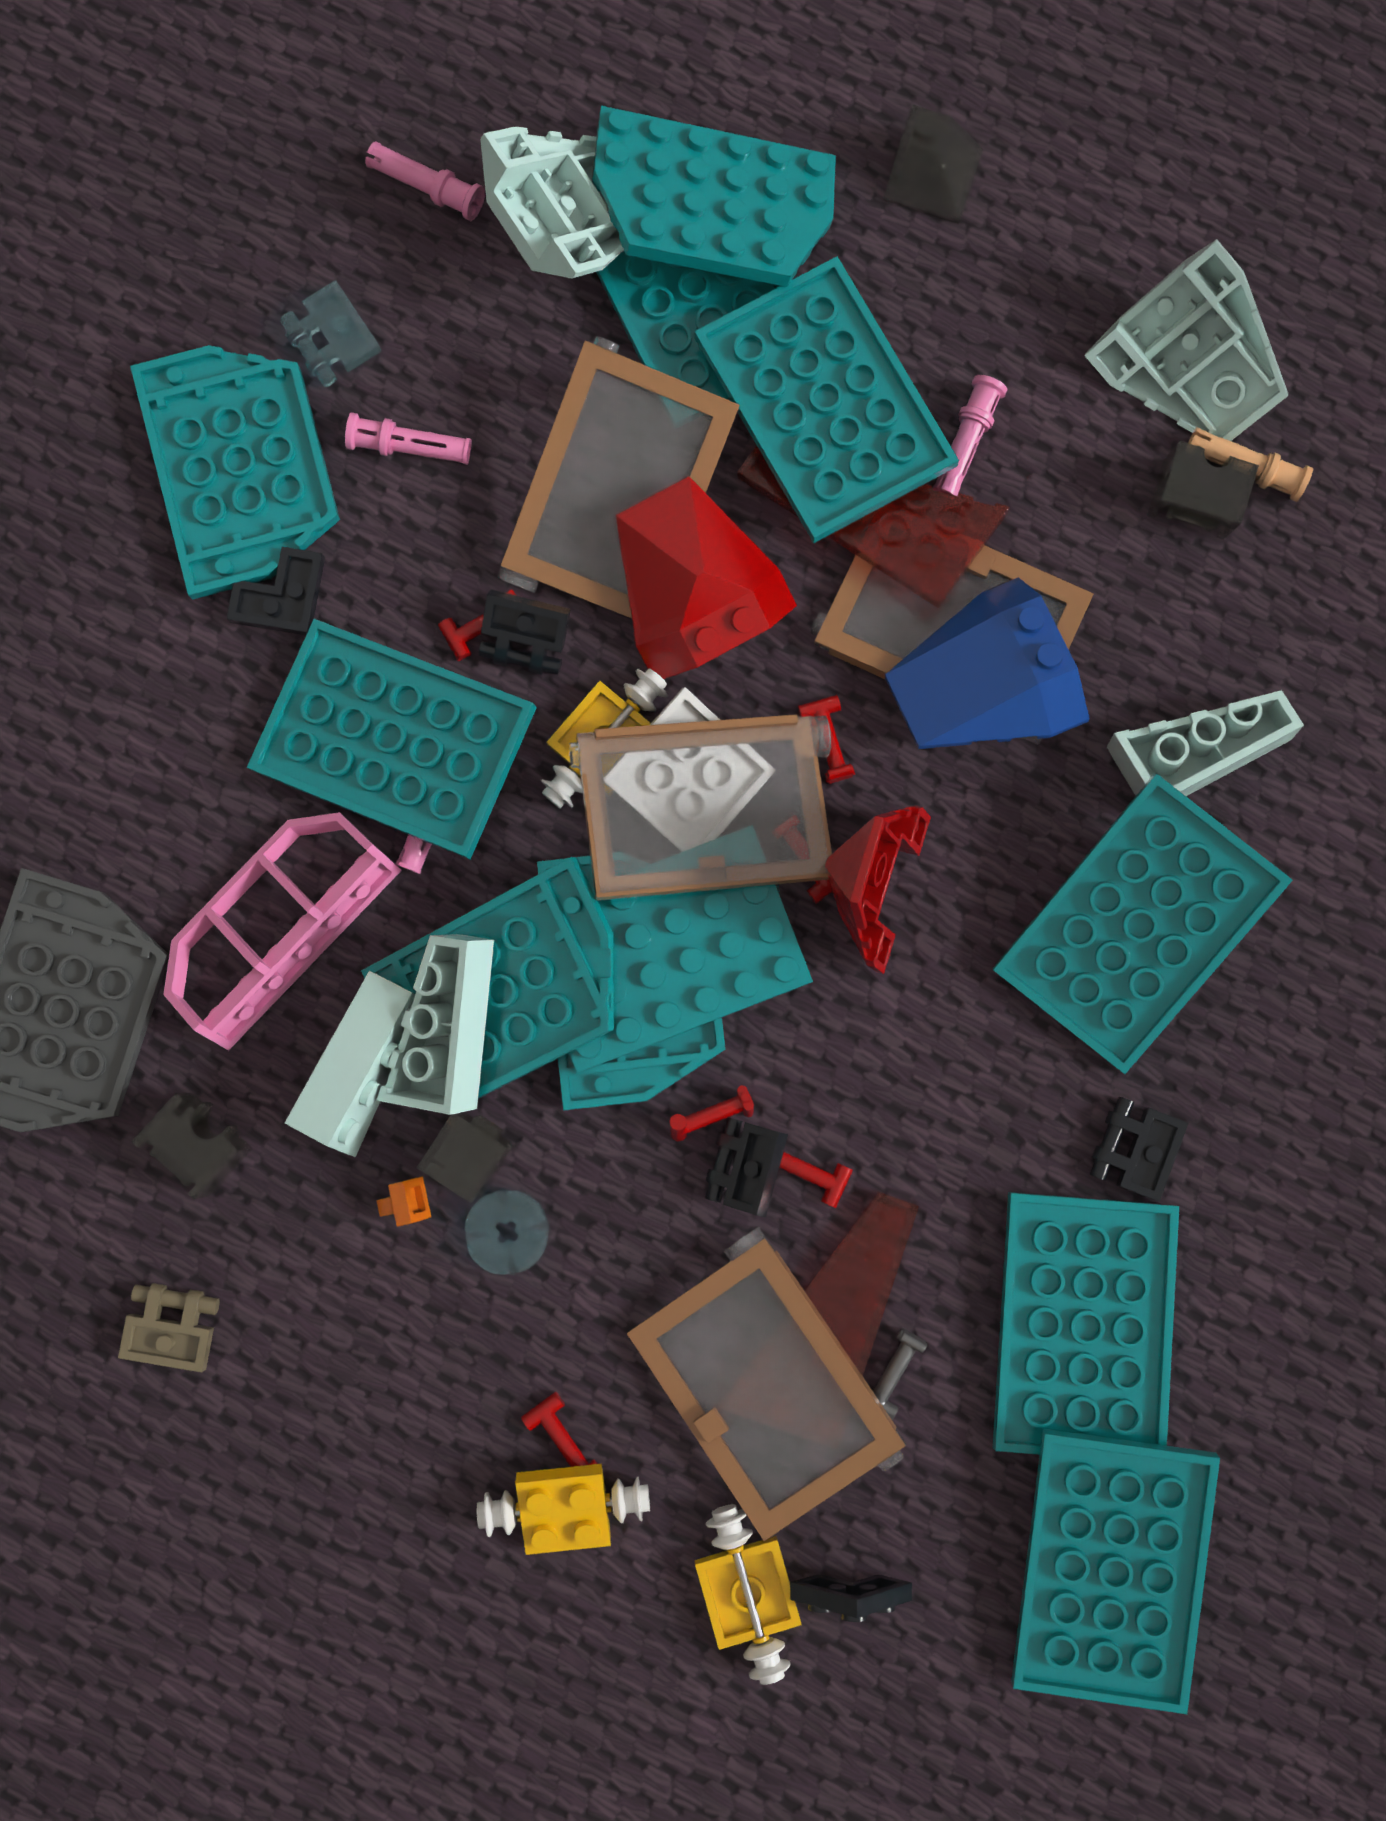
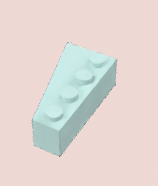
M1281 690L1230 703L1223 708L1194 712L1187 717L1166 722V720L1151 723L1148 727L1116 732L1113 734L1107 748L1135 795L1157 773L1182 794L1188 796L1289 742L1304 724Z
M459 934L430 935L413 986L416 994L411 1009L405 1011L401 1023L404 1031L398 1050L392 1051L387 1066L391 1068L386 1085L381 1086L376 1101L448 1115L477 1109L494 947L493 939Z
M371 971L368 972L287 1117L285 1124L330 1148L356 1157L380 1101L376 1100L381 1086H385L391 1071V1068L387 1066L392 1051L398 1050L404 1031L401 1023L405 1011L411 1009L415 997L414 993Z

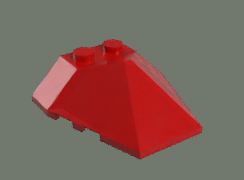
M690 476L677 481L615 515L622 564L627 583L628 603L631 609L635 646L647 670L649 668L652 669L663 679L698 668L765 632L797 606L780 569Z
M916 805L876 815L831 854L825 864L838 911L866 965L882 974L885 973L896 934L882 924L878 918L898 851L920 856L931 816L923 807Z

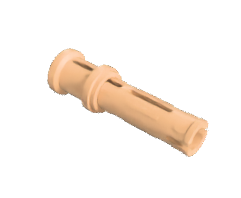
M1198 427L1193 431L1185 450L1187 453L1203 457L1211 462L1256 479L1255 483L1260 488L1265 489L1269 486L1290 495V500L1295 502L1303 495L1313 473V468L1310 466L1298 467L1281 460L1280 454L1274 452L1273 454L1264 455L1222 437L1210 434Z

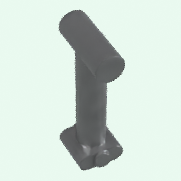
M904 1328L900 1329L897 1335L901 1343L873 1390V1393L892 1420L898 1411V1407L890 1403L888 1399L915 1352L918 1351L922 1354L927 1347L925 1340Z

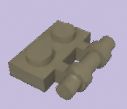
M153 1283L150 1287L136 1284L132 1290L131 1300L146 1303L144 1315L132 1313L126 1315L118 1358L201 1373L205 1371L214 1327L198 1325L200 1313L216 1315L220 1299L207 1297L203 1291L190 1289L188 1293L167 1290V1285ZM169 1307L183 1310L181 1322L160 1318L162 1308Z

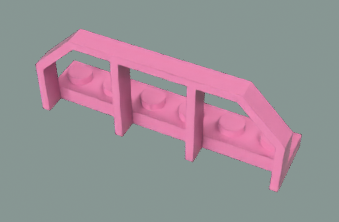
M340 812L287 820L171 940L163 995L194 1031L229 1051L402 870L372 844ZM346 830L367 851L359 856L349 870L334 885L329 887L323 897L314 904L274 862L300 836ZM268 871L307 913L261 959L222 916ZM215 925L252 965L253 969L239 981L238 985L202 1021L183 997L190 949Z

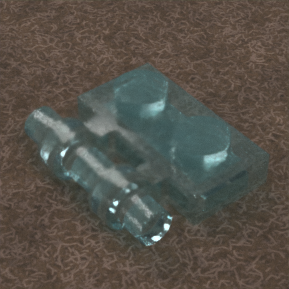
M336 280L302 301L309 313L308 316L299 321L294 312H287L280 319L287 330L285 333L286 338L293 347H298L306 359V368L312 376L318 377L324 387L332 385L337 380L336 375L330 368L336 361L340 360L346 371L350 372L381 352L379 344ZM318 331H321L329 343L320 350H318L311 339Z

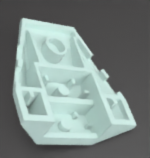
M511 127L484 133L480 139L486 201L532 271L576 278L603 270L624 251L619 241V232L610 221L609 208L601 192H598L592 182L597 138L595 136L582 135L578 141L562 139L561 132L549 131L545 137L529 135L527 128Z
M1217 239L1183 261L1128 309L1085 353V357L1110 386L1120 392L1124 390L1143 401L1144 405L1153 411L1157 409L1176 420L1178 425L1192 433L1196 427H1200L1210 434L1232 441L1288 396L1287 388L1245 273Z

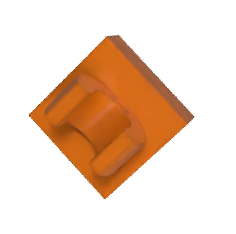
M423 1176L389 1184L390 1197L376 1200L379 1216L394 1214L397 1227L432 1217Z

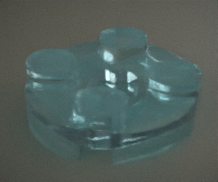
M501 1189L481 1198L470 1210L465 1221L467 1248L476 1264L490 1273L505 1275L522 1272L532 1267L543 1255L549 1240L550 1224L543 1207L535 1198L523 1191ZM513 1221L517 1225L514 1230L518 1234L517 1240L514 1242L512 1239H508L504 1243L500 1242L498 1239L500 1231L496 1228L499 1222L507 1224Z

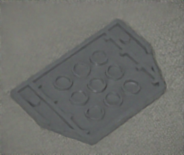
M24 868L20 870L0 929V1126L17 1132H28L119 1116L168 967L169 954L106 893Z

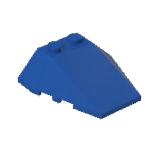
M1019 577L980 593L885 674L886 682L918 749L971 745L972 742L988 740L1007 742L1011 741L1012 738L1037 736V739L1051 738L1087 723L1090 719L1078 667L1042 596Z

